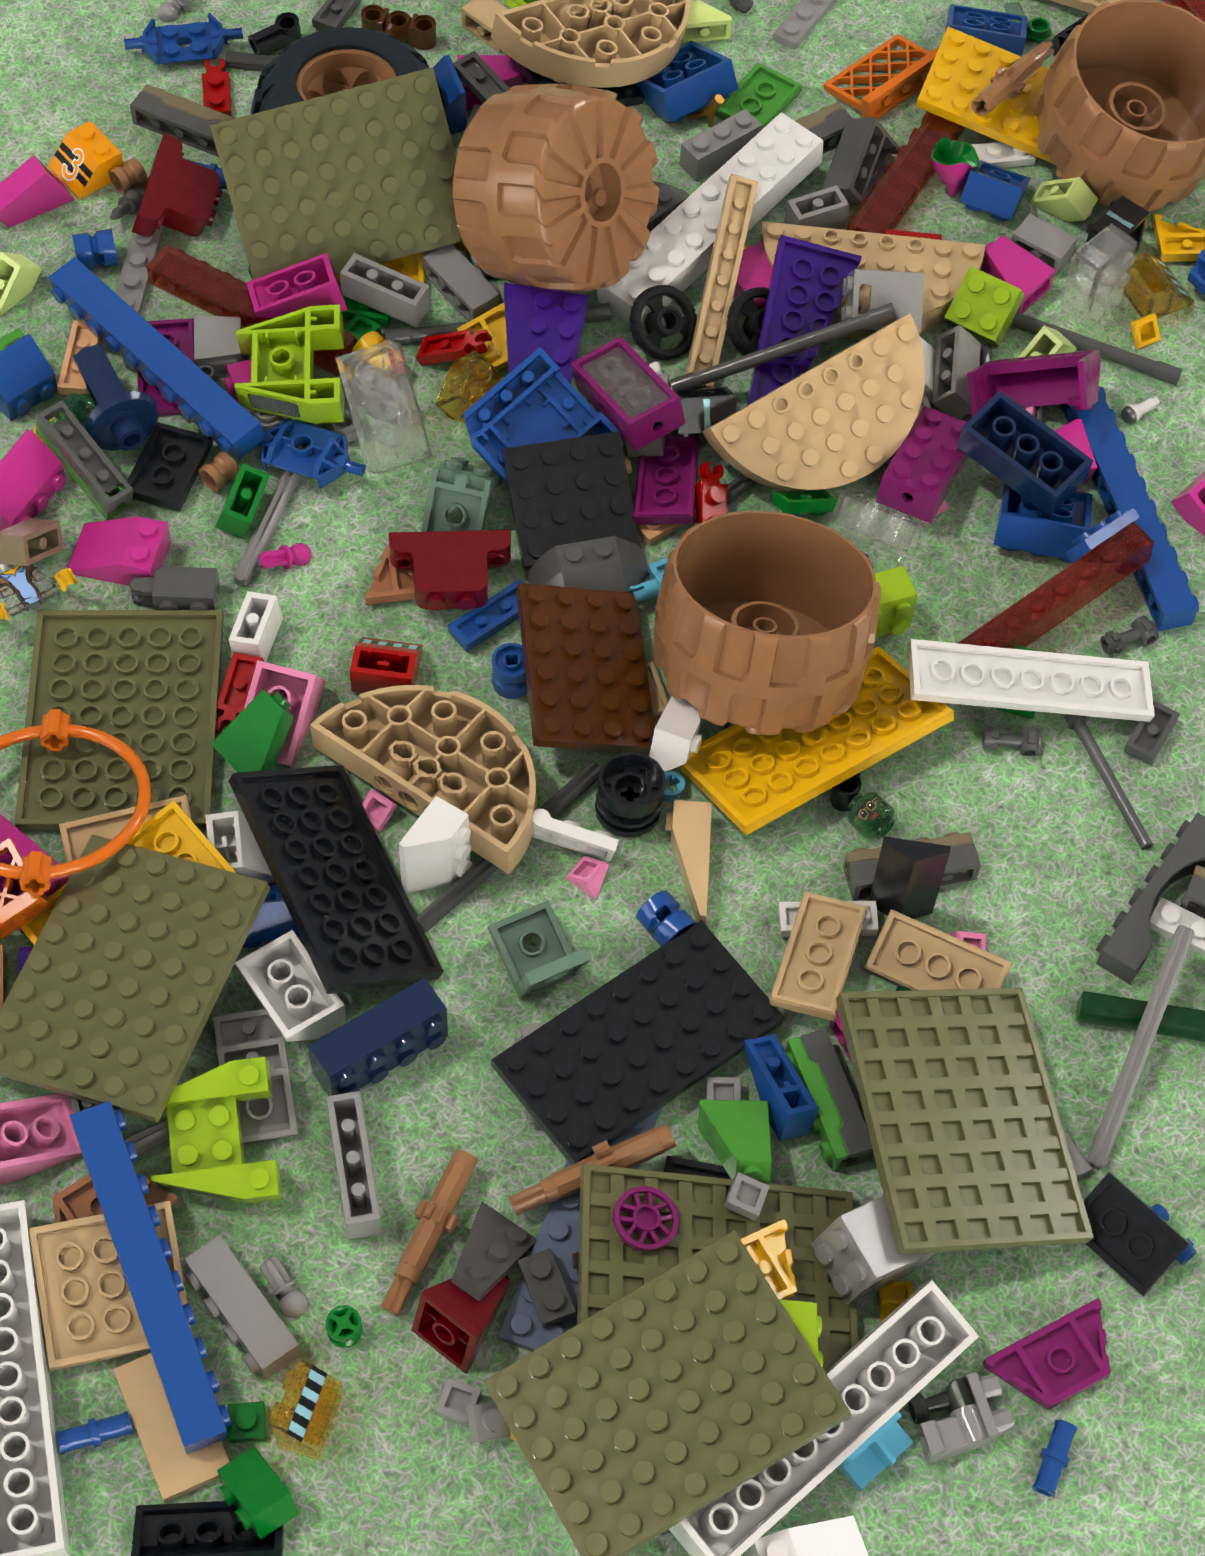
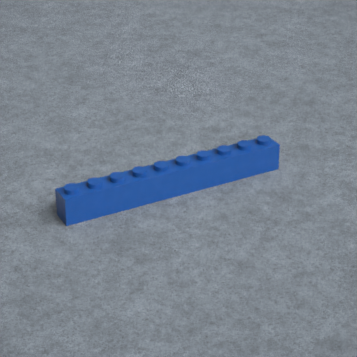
M76 257L48 277L53 287L51 294L60 304L65 303L68 305L70 312L77 320L83 319L86 321L87 327L96 337L101 335L111 351L121 353L127 365L133 370L137 368L150 386L156 385L160 389L162 396L169 403L174 401L186 419L195 420L198 428L206 437L212 436L216 439L217 445L223 452L231 453L236 459L240 460L265 440L261 423Z
M1099 386L1098 402L1093 404L1091 409L1076 411L1074 406H1069L1068 403L1060 404L1068 423L1075 419L1082 420L1098 467L1092 475V480L1108 517L1119 509L1124 514L1132 508L1140 516V518L1116 533L1158 631L1192 625L1196 613L1199 611L1198 599L1195 595H1192L1189 589L1187 574L1185 571H1181L1177 562V552L1169 544L1166 527L1163 523H1160L1157 517L1156 505L1153 500L1149 499L1145 480L1137 472L1135 458L1133 454H1129L1125 435L1117 427L1113 409H1109L1104 388Z
M107 1101L71 1114L69 1116L185 1452L189 1454L227 1439L226 1427L231 1426L232 1423L225 1404L217 1405L214 1393L220 1391L213 1370L205 1371L202 1359L207 1358L208 1355L201 1336L195 1339L193 1337L190 1326L196 1324L190 1304L182 1305L178 1293L184 1291V1287L178 1270L170 1272L167 1259L173 1258L166 1237L158 1238L155 1227L160 1226L161 1223L155 1206L147 1207L144 1195L150 1192L144 1174L136 1175L132 1163L138 1161L133 1143L132 1141L124 1142L121 1131L126 1130L127 1127L121 1110L114 1111L111 1102Z

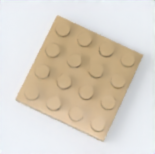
M165 1201L147 1205V1207L154 1205L161 1225L155 1227L159 1239L165 1237L167 1239L173 1257L167 1259L170 1272L178 1270L184 1287V1291L178 1294L182 1305L187 1304V1297L171 1202ZM99 1214L28 1228L50 1371L150 1351L104 1215Z

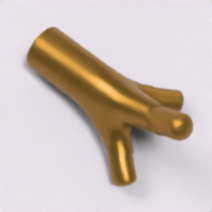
M719 94L715 95L706 107L689 115V120L707 116L708 127H713L715 113L723 104L724 98Z

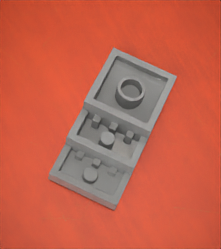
M263 1008L213 1016L219 1066L233 1060L264 1056L270 1063L273 1097L239 1101L243 1144L298 1135L285 1040L266 1010Z

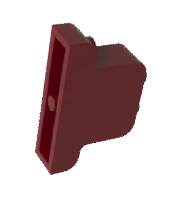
M166 133L162 136L131 231L133 233L149 237L155 233L156 229L160 230L161 225L197 237L203 233L206 225L211 227L217 211L213 210L212 207L213 205L218 206L223 192L218 189L220 177L214 170L184 159L182 143L176 137Z
M511 530L389 532L390 563L397 569L412 570L414 572L415 603L418 607L433 611L480 608L488 601L487 571L490 568L506 566L511 560Z

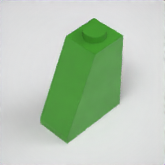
M699 1100L698 1129L729 1177L734 1179L737 1172H740L759 1182L770 1183L772 1158L768 1101Z

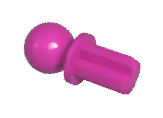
M296 543L290 548L287 545H281L279 550L260 553L258 556L259 564L263 569L278 566L290 569L292 564L303 566L309 563L312 558V552L304 543Z

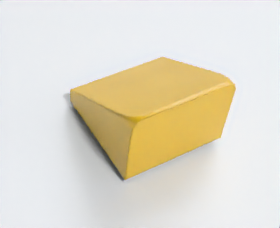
M896 1281L878 1290L880 1322L914 1293L911 1281Z

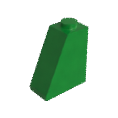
M263 689L211 745L237 772L274 770L295 718L287 709L291 704L280 693L276 692L273 695Z

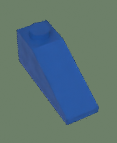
M771 1034L744 1040V1050L760 1101H768L769 1124L779 1141L810 1135L818 1106L776 1036Z

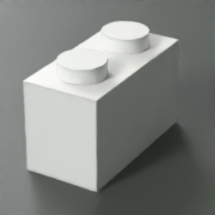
M247 591L228 639L232 654L236 652L261 657L264 659V662L267 661L283 620L277 596Z

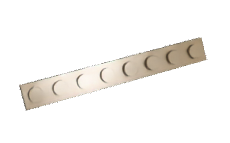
M733 173L730 175L727 183L685 374L694 371L698 372L719 364L727 327V315L734 296L758 186L757 181ZM714 382L702 385L700 389L713 388Z

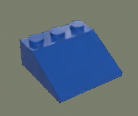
M950 4L946 29L949 26L1022 57L1026 40L1027 16ZM1012 19L1020 20L1021 23H1020V22H1013V21H1011V20H1012Z
M693 41L680 46L675 58L658 74L636 83L637 88L645 96L644 100L653 111L669 122L680 121L684 118V115L702 110L717 94L726 99L730 93L738 90L732 60Z
M1004 483L994 545L1006 551L1021 550L1029 552L1033 556L1044 557L1047 555L1057 557L1063 562L1071 563L1064 553L1074 547V544L1071 542L1085 531L1089 533L1088 530L1091 528L1092 494L1075 491L1049 517ZM1084 555L1075 561L1083 562Z

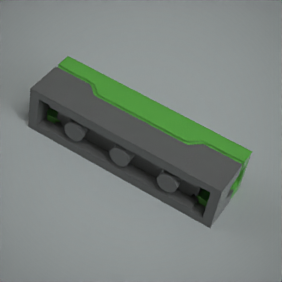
M62 400L37 414L36 432L49 449L62 461L65 469L106 520L132 506L133 488Z
M826 1028L788 1039L785 1053L818 1106L811 1131H817L821 1139L819 1149L824 1162L830 1161L833 1171H837L844 1167L847 1168L872 1160L874 1153L868 1128Z

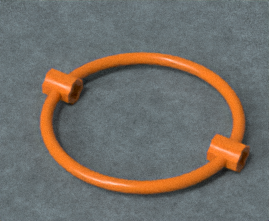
M50 709L46 715H43L42 725L15 730L0 736V750L40 738L41 746L47 747L50 751H62L63 747L69 745L70 737L102 744L119 754L133 770L138 784V800L134 813L123 830L106 845L86 856L53 865L51 856L45 855L42 851H31L28 856L23 857L22 866L0 862V876L20 879L21 890L28 892L31 896L43 895L46 890L50 889L51 879L65 877L87 870L116 854L141 828L151 802L150 777L145 765L135 751L126 743L106 732L71 724L70 715L64 713L61 709Z

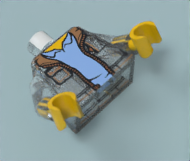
M34 563L29 566L0 564V620L6 619L10 630L13 632L37 620V610H57L63 607L64 604L59 588H61L62 592H66L68 585L78 583L71 568L55 572L42 566L37 567Z

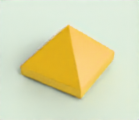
M1156 313L1130 322L1134 345L1137 350L1161 340Z

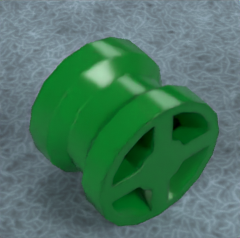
M347 1305L337 1306L328 1313L326 1330L330 1342L340 1348H349L360 1340L362 1335L361 1317L353 1307Z

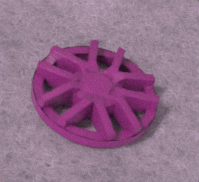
M648 1186L631 1188L623 1193L614 1207L612 1221L614 1222L615 1229L622 1238L621 1241L624 1244L626 1242L636 1251L660 1250L669 1244L676 1235L679 1226L676 1206L665 1193L656 1188ZM638 1193L646 1194V1203L641 1204ZM652 1195L658 1197L663 1203L653 1206ZM632 1196L633 1206L623 1202ZM668 1207L671 1214L661 1216L659 1211ZM620 1210L631 1214V1217L620 1216ZM672 1221V1227L669 1231L663 1224ZM621 1224L631 1226L627 1233ZM635 1230L640 1233L638 1242L630 1237ZM655 1230L665 1238L663 1241L659 1240L654 1232ZM646 1236L652 1244H643Z

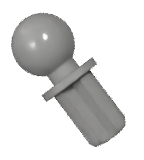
M173 0L172 3L165 2L161 4L158 9L160 20L164 22L177 20L179 10L182 9L186 12V7L194 0Z
M277 1256L267 1259L260 1265V1270L273 1289L271 1295L275 1296L278 1293L281 1295L280 1308L284 1315L290 1318L302 1316L308 1308V1299L302 1291L293 1289L291 1286L297 1280L295 1278L291 1279Z

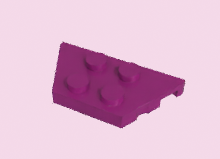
M1097 1298L985 1358L982 1363L984 1368L1047 1410L1109 1377L1111 1372L1109 1357L1105 1350L1107 1342L1105 1329L1102 1327L1100 1312L1102 1304L1100 1299Z

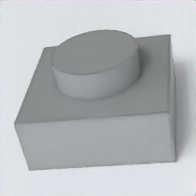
M707 1077L706 1100H741L740 1077Z
M737 1172L723 1207L756 1221L770 1186Z
M447 1378L435 1409V1415L469 1427L466 1406L478 1404L482 1389Z
M494 1401L466 1406L471 1443L510 1436L508 1425Z

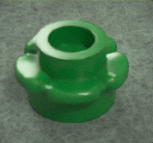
M1033 18L1027 25L1026 36L1030 39L1040 42L1045 41L1051 35L1050 23L1044 18Z

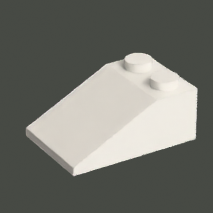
M854 1516L788 1528L759 1538L751 1545L750 1549L751 1556H868Z

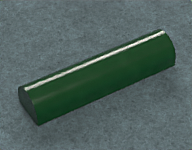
M1084 991L1077 1001L1076 1021L1137 1031L1148 1001ZM1167 1005L1156 1034L1205 1042V1011Z

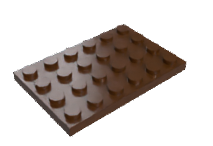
M519 583L516 595L533 746L650 754L655 724L638 603L633 593Z

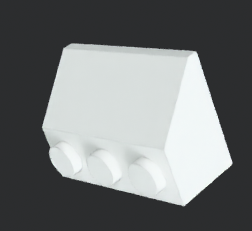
M435 796L398 844L401 883L407 894L451 886L458 877L461 878L470 870L472 861H470L471 829H469V814Z
M293 930L235 962L236 968L286 1042L319 1039L347 1023L344 1003L337 993H326L307 950Z

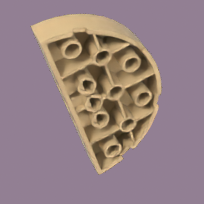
M539 0L497 12L490 38L513 60L533 72L553 79L555 82L595 88L622 87L641 82L658 74L675 58L682 44L689 20L691 0Z
M762 221L760 242L762 241L766 258L772 269L778 239L781 235L860 255L862 256L861 262L857 269L925 273L922 328L919 334L932 330L947 321L944 317L969 267L972 266L981 270L985 251V244ZM860 285L858 314H865L869 311L871 285ZM843 296L830 325L840 322L841 309L847 304V296ZM855 332L845 337L862 340L872 333Z
M911 314L900 317L702 431L704 436L719 456L739 470L742 475L759 484L778 490H827L854 482L870 474L884 464L901 446L909 434L921 406L925 383V362L921 339Z
M400 685L379 688L359 694V699L345 705L342 702L335 705L310 724L313 747L338 764L343 765L344 768L418 816H421L435 796L469 814V829H471L470 845L473 852L507 874H510L520 862L534 832L532 820L534 811L537 809L535 770L529 750L516 734V729L489 705L454 690L448 693L436 691L434 686Z

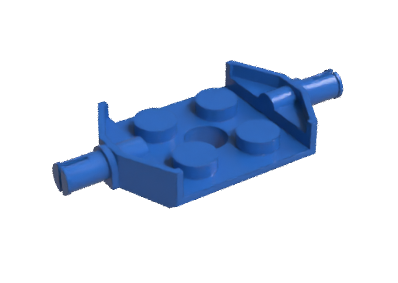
M208 13L209 22L159 27L155 26V19L153 18L143 31V36L139 38H124L125 50L142 48V53L145 52L156 65L217 59L223 47L228 44L227 40L243 39L242 27L233 29L223 28V25L211 13ZM182 44L190 45L188 47H180Z
M289 418L284 419L269 431L265 430V440L259 444L264 471L268 470L267 465L306 476L317 480L319 488L325 487L342 476L343 473L349 472L362 477L366 471L365 464L350 461L346 435ZM305 443L310 444L306 449H297V446H302Z

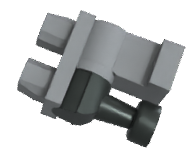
M977 1372L967 1374L966 1377L952 1380L947 1386L946 1391L928 1398H924L921 1393H917L907 1402L913 1422L915 1424L921 1423L917 1434L928 1464L980 1448L984 1445L993 1444L998 1436L1013 1429L1015 1424L1008 1407L991 1412L988 1401L1001 1398L1003 1394L996 1375L979 1378ZM948 1410L950 1418L937 1422L935 1420L928 1421L929 1413Z

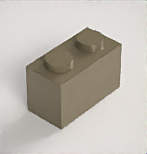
M30 518L0 531V564L29 566L63 550L60 521Z

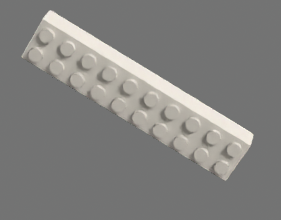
M781 112L650 232L649 240L641 256L637 260L629 262L628 273L620 281L608 288H597L598 302L601 304L609 303L611 311L629 323L633 302L644 290L657 285H669L683 292L709 268L730 175L733 173L758 182L748 227L749 231L822 163L823 140ZM663 296L662 299L664 307H667L674 301L667 296ZM646 305L642 312V328L645 327L644 321L647 314L651 312V309Z
M25 1200L0 1204V1556H71L48 1357L28 1229L32 1228V1219Z
M933 1280L918 1288L825 1371L850 1410V1418L700 1509L669 1530L690 1556H741L970 1346L979 1335Z

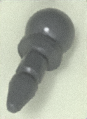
M135 189L126 191L123 197L118 200V206L112 210L110 219L117 220L127 213L131 215L139 209L143 194Z

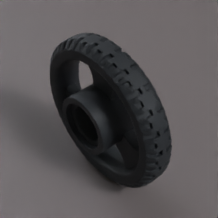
M669 285L650 287L638 295L631 307V315H629L631 335L634 341H636V345L650 357L658 360L677 358L686 353L692 345L697 322L696 310L693 304H691V300L681 290ZM663 296L673 299L680 306L684 316L682 317L680 311L673 306L664 307L662 302ZM645 305L651 309V312L647 314L644 321L645 330L648 335H645L641 321ZM662 317L665 320L666 327L662 325ZM678 332L683 335V339L676 347L668 350L661 349L662 338L677 334Z
M756 287L741 293L729 308L727 332L732 344L735 345V348L743 356L757 351L761 332L759 318L763 320L765 308L758 310L754 305V298L767 299L769 288ZM739 314L746 316L743 329L746 336L751 339L749 344L745 342L740 333L738 324Z

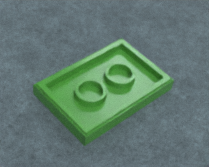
M757 63L737 84L738 90L730 93L729 97L724 99L715 116L725 120L746 109L762 124L763 129L800 94L803 85Z

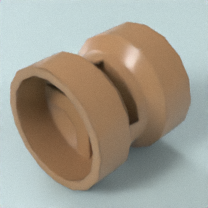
M136 158L126 161L123 167L117 166L109 170L111 182L121 195L132 189V186H141L148 181L143 166Z
M220 452L214 457L211 464L207 463L199 468L198 474L208 488L214 493H218L224 488L228 480H234L239 467L230 455Z

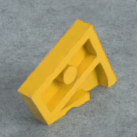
M1154 214L1152 225L1159 259L1162 262L1197 261L1200 252L1205 249V230L1193 228L1189 224L1180 221L1178 225L1162 221L1163 215Z
M503 302L457 328V331L472 329L474 333L486 329L492 336V341L484 342L488 348L487 352L478 354L476 351L471 352L473 359L485 378L508 366L505 303Z
M785 1219L740 1239L778 1299L783 1300L790 1298L797 1292L795 1275L791 1270L793 1263L791 1249H786L784 1233L788 1230Z

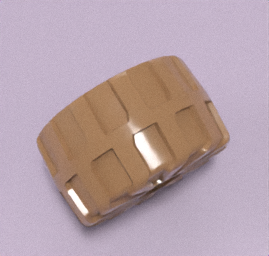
M1121 0L1105 3L1091 10L1083 23L1077 25L1072 30L1048 69L1033 111V116H1037L1040 133L1036 138L1038 147L1042 154H1049L1057 166L1056 175L1060 179L1080 177L1097 196L1098 201L1096 203L1109 208L1113 200L1117 201L1121 196H1124L1149 212L1163 209L1168 202H1179L1197 188L1205 178V22L1194 16L1191 12L1167 3L1154 0Z
M571 84L515 85L509 91L492 95L480 106L479 111L471 120L468 128L465 129L458 147L452 182V199L454 201L457 228L461 240L472 257L477 261V265L485 273L495 278L508 280L514 284L564 292H590L597 288H608L620 281L628 273L629 262L637 260L647 245L650 237L647 225L649 218L654 216L657 211L659 188L653 183V167L657 164L655 146L653 142L646 140L640 126L643 118L635 107L624 106L616 100L617 94L614 92Z
M738 511L721 514L694 525L682 534L676 549L672 550L668 556L656 605L653 660L655 667H662L667 678V691L677 701L684 698L698 708L701 718L718 726H723L727 722L741 725L750 734L777 735L782 729L793 728L794 731L802 733L829 723L832 715L844 713L856 700L873 652L881 599V588L879 583L876 582L873 565L862 550H859L839 532L823 524L792 514L773 511Z

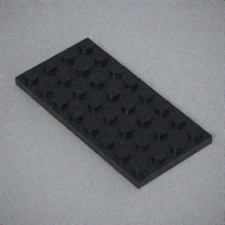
M343 765L237 772L231 775L228 780L327 994L414 983L424 977L427 981L440 978L444 971L421 924L416 920V914Z
M701 920L491 1060V1066L572 1165L594 1154L592 1146L606 1140L608 1144L741 1053L745 1046L744 1040L765 1036L784 1022L785 1016L777 1007L769 1004L767 995Z

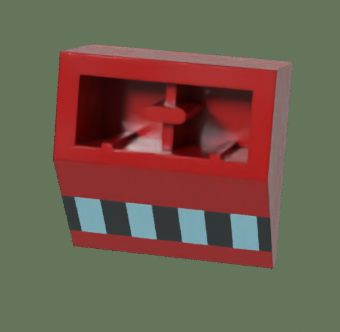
M362 637L355 645L351 662V691L364 693L391 686L416 685L423 645Z

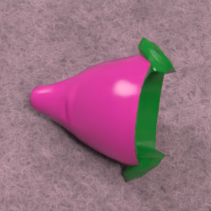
M948 136L935 143L931 155V163L933 169L945 184L947 194L950 197H954L967 182L970 170L978 167L979 158L975 148L970 143L949 140Z

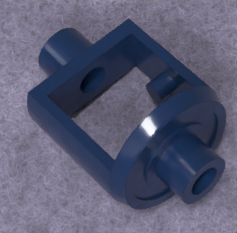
M101 344L83 348L73 356L74 362L96 405L86 420L85 430L97 445L104 450L122 449L129 451L140 447L157 423L156 401L152 396L144 392L125 391Z

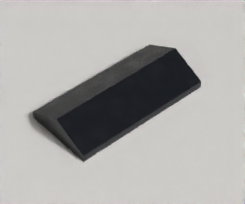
M884 836L869 901H876L877 910L887 916L891 909L913 919L932 914L951 846Z
M225 1501L136 1505L131 1556H283L284 1525L260 1540L252 1528L247 1531L243 1528L235 1514V1511L238 1510L236 1505L233 1504L229 1507Z

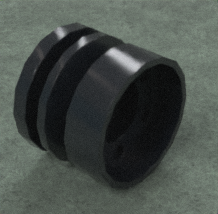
M623 752L610 757L602 765L598 778L595 812L596 818L603 828L614 835L638 837L650 832L656 826L661 814L666 786L664 770L658 762L645 754Z

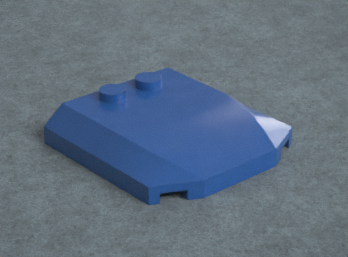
M541 347L536 349L463 414L472 448L506 484L507 480L501 452L503 448L619 431L601 411L597 413L559 372L560 367Z

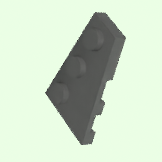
M482 1201L451 1282L480 1302L517 1266L518 1260L525 1258L532 1251L537 1241L536 1238Z

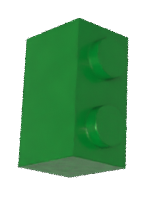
M242 463L234 478L215 527L234 536L244 538L251 525L270 475Z
M255 1446L217 1470L222 1482L218 1490L225 1503L229 1507L233 1504L236 1505L238 1510L235 1511V1514L246 1531L252 1528L260 1540L299 1515L290 1492Z

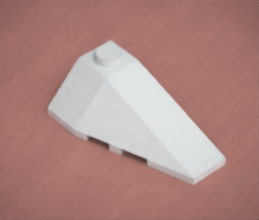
M671 696L655 726L649 757L657 761L664 772L686 764L691 753L698 752L702 741V735L698 734L700 726L698 708L684 698L677 701Z

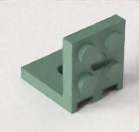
M451 457V460H445V462L435 466L432 469L421 532L484 530L491 491L502 485L503 480L488 464L480 463L479 467L468 464L469 460L460 457ZM450 507H458L462 511L463 519L460 523H454L449 519L448 510Z
M549 900L488 926L489 933L520 999L539 989L552 986L569 976L579 974L591 960L586 947L572 953ZM528 935L537 937L540 941V949L536 952L527 951L523 947V938Z

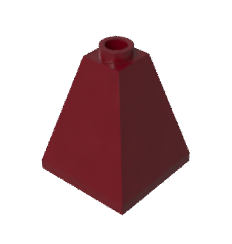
M508 1275L480 1302L453 1284L451 1279L425 1289L421 1293L411 1331L466 1374L471 1368L506 1295L510 1282Z

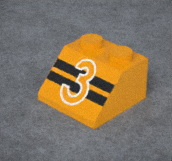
M91 121L68 132L48 164L49 169L79 200L112 183L109 177V170L117 166H124L121 151Z

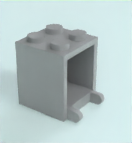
M854 269L843 279L842 295L847 296V304L841 309L840 322L862 315L858 314L860 285H871L869 310L892 303L897 319L910 313L918 333H920L922 328L925 273ZM893 321L874 328H867L858 332L874 333L879 329L885 327L886 325L892 323Z
M870 1196L864 1197L860 1202V1207L840 1215L811 1243L815 1250L816 1258L825 1267L833 1281L836 1292L841 1295L846 1305L907 1277L936 1253L898 1254L884 1196L876 1200Z

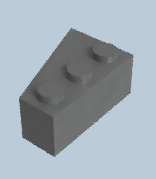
M875 117L848 118L823 183L822 190L838 185L849 204H862L878 182L876 177L880 171H886L889 166L887 161L892 154H898L901 149Z

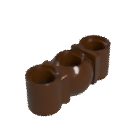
M368 5L361 11L363 29L392 35L401 43L406 44L409 42L412 48L416 47L420 50H429L436 45V21L432 16L414 14L412 18L404 11H393L389 14V8L383 9L378 5Z

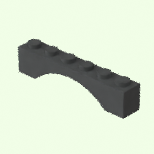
M1198 812L1191 822L1187 820L1183 822L1176 834V837L1179 838L1177 843L1174 845L1170 842L1160 857L1163 863L1160 867L1153 865L1144 880L1148 883L1144 890L1137 888L1128 903L1132 906L1128 913L1120 912L1112 926L1116 930L1112 936L1105 934L1096 948V951L1100 953L1096 964L1129 985L1146 962L1152 949L1150 914L1153 904L1165 889L1179 879L1192 874L1196 865L1205 868V816Z

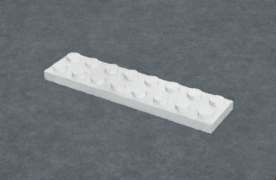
M911 639L907 645L911 700L1150 722L1155 716L1149 662Z

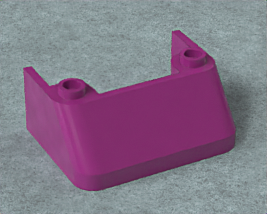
M1088 350L989 361L967 372L972 417L999 390L1022 408L1068 403L1069 406H1074L1076 411L1091 409L1092 405L1098 402L1101 365L1100 351Z

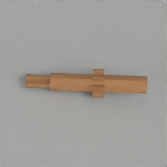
M1050 41L1047 43L1042 42L1034 50L1023 55L1009 68L1005 69L1003 66L995 71V76L990 79L991 84L972 101L973 111L979 116H985L1006 98L1016 99L1021 94L1020 91L1026 86L1024 82L1054 53V50L1051 48L1053 44Z
M667 1124L655 1129L652 1128L612 1147L609 1146L606 1140L592 1146L595 1155L552 1173L550 1176L539 1180L540 1183L509 1196V1200L516 1215H520L548 1201L552 1203L579 1192L581 1167L584 1163L632 1168L676 1147V1143Z
M456 1149L429 1203L421 1199L414 1213L416 1215L415 1218L420 1221L399 1261L400 1263L394 1273L395 1278L381 1304V1309L399 1316L413 1286L417 1285L421 1275L424 1273L443 1232L445 1231L452 1235L459 1221L457 1219L458 1216L453 1212L478 1162V1159L470 1153Z

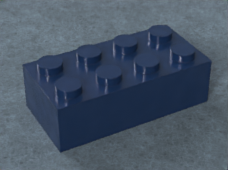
M1000 390L962 427L957 447L1049 517L1086 481L1094 461Z
M424 977L308 1045L312 1072L328 1096L360 1091V1088L370 1082L372 1084L379 1083L387 1077L390 1070L399 1065L405 1067L417 1058V1054L427 1048L429 1050L436 1049L444 1043L448 1036L447 1008Z

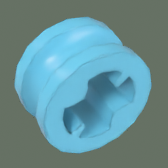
M674 771L664 772L666 783L671 782V786L674 783L677 785L676 791H670V788L665 790L663 801L672 803L674 800H680L684 795V778Z

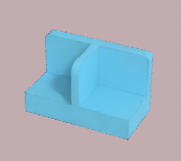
M896 1412L838 1466L858 1491L862 1490L886 1467L893 1465L896 1462V1458L913 1443L911 1438L897 1423V1420L902 1417L899 1412Z

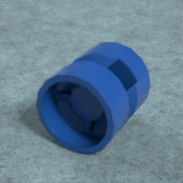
M112 228L96 231L94 236H91L88 232L72 235L76 258L89 270L95 269L97 264H100L102 267L119 265Z
M518 643L503 644L492 655V685L494 690L504 698L516 699L528 693L523 648Z
M667 890L660 891L650 897L636 914V919L649 933L655 932L654 939L661 947L696 924L685 910H679L680 904Z

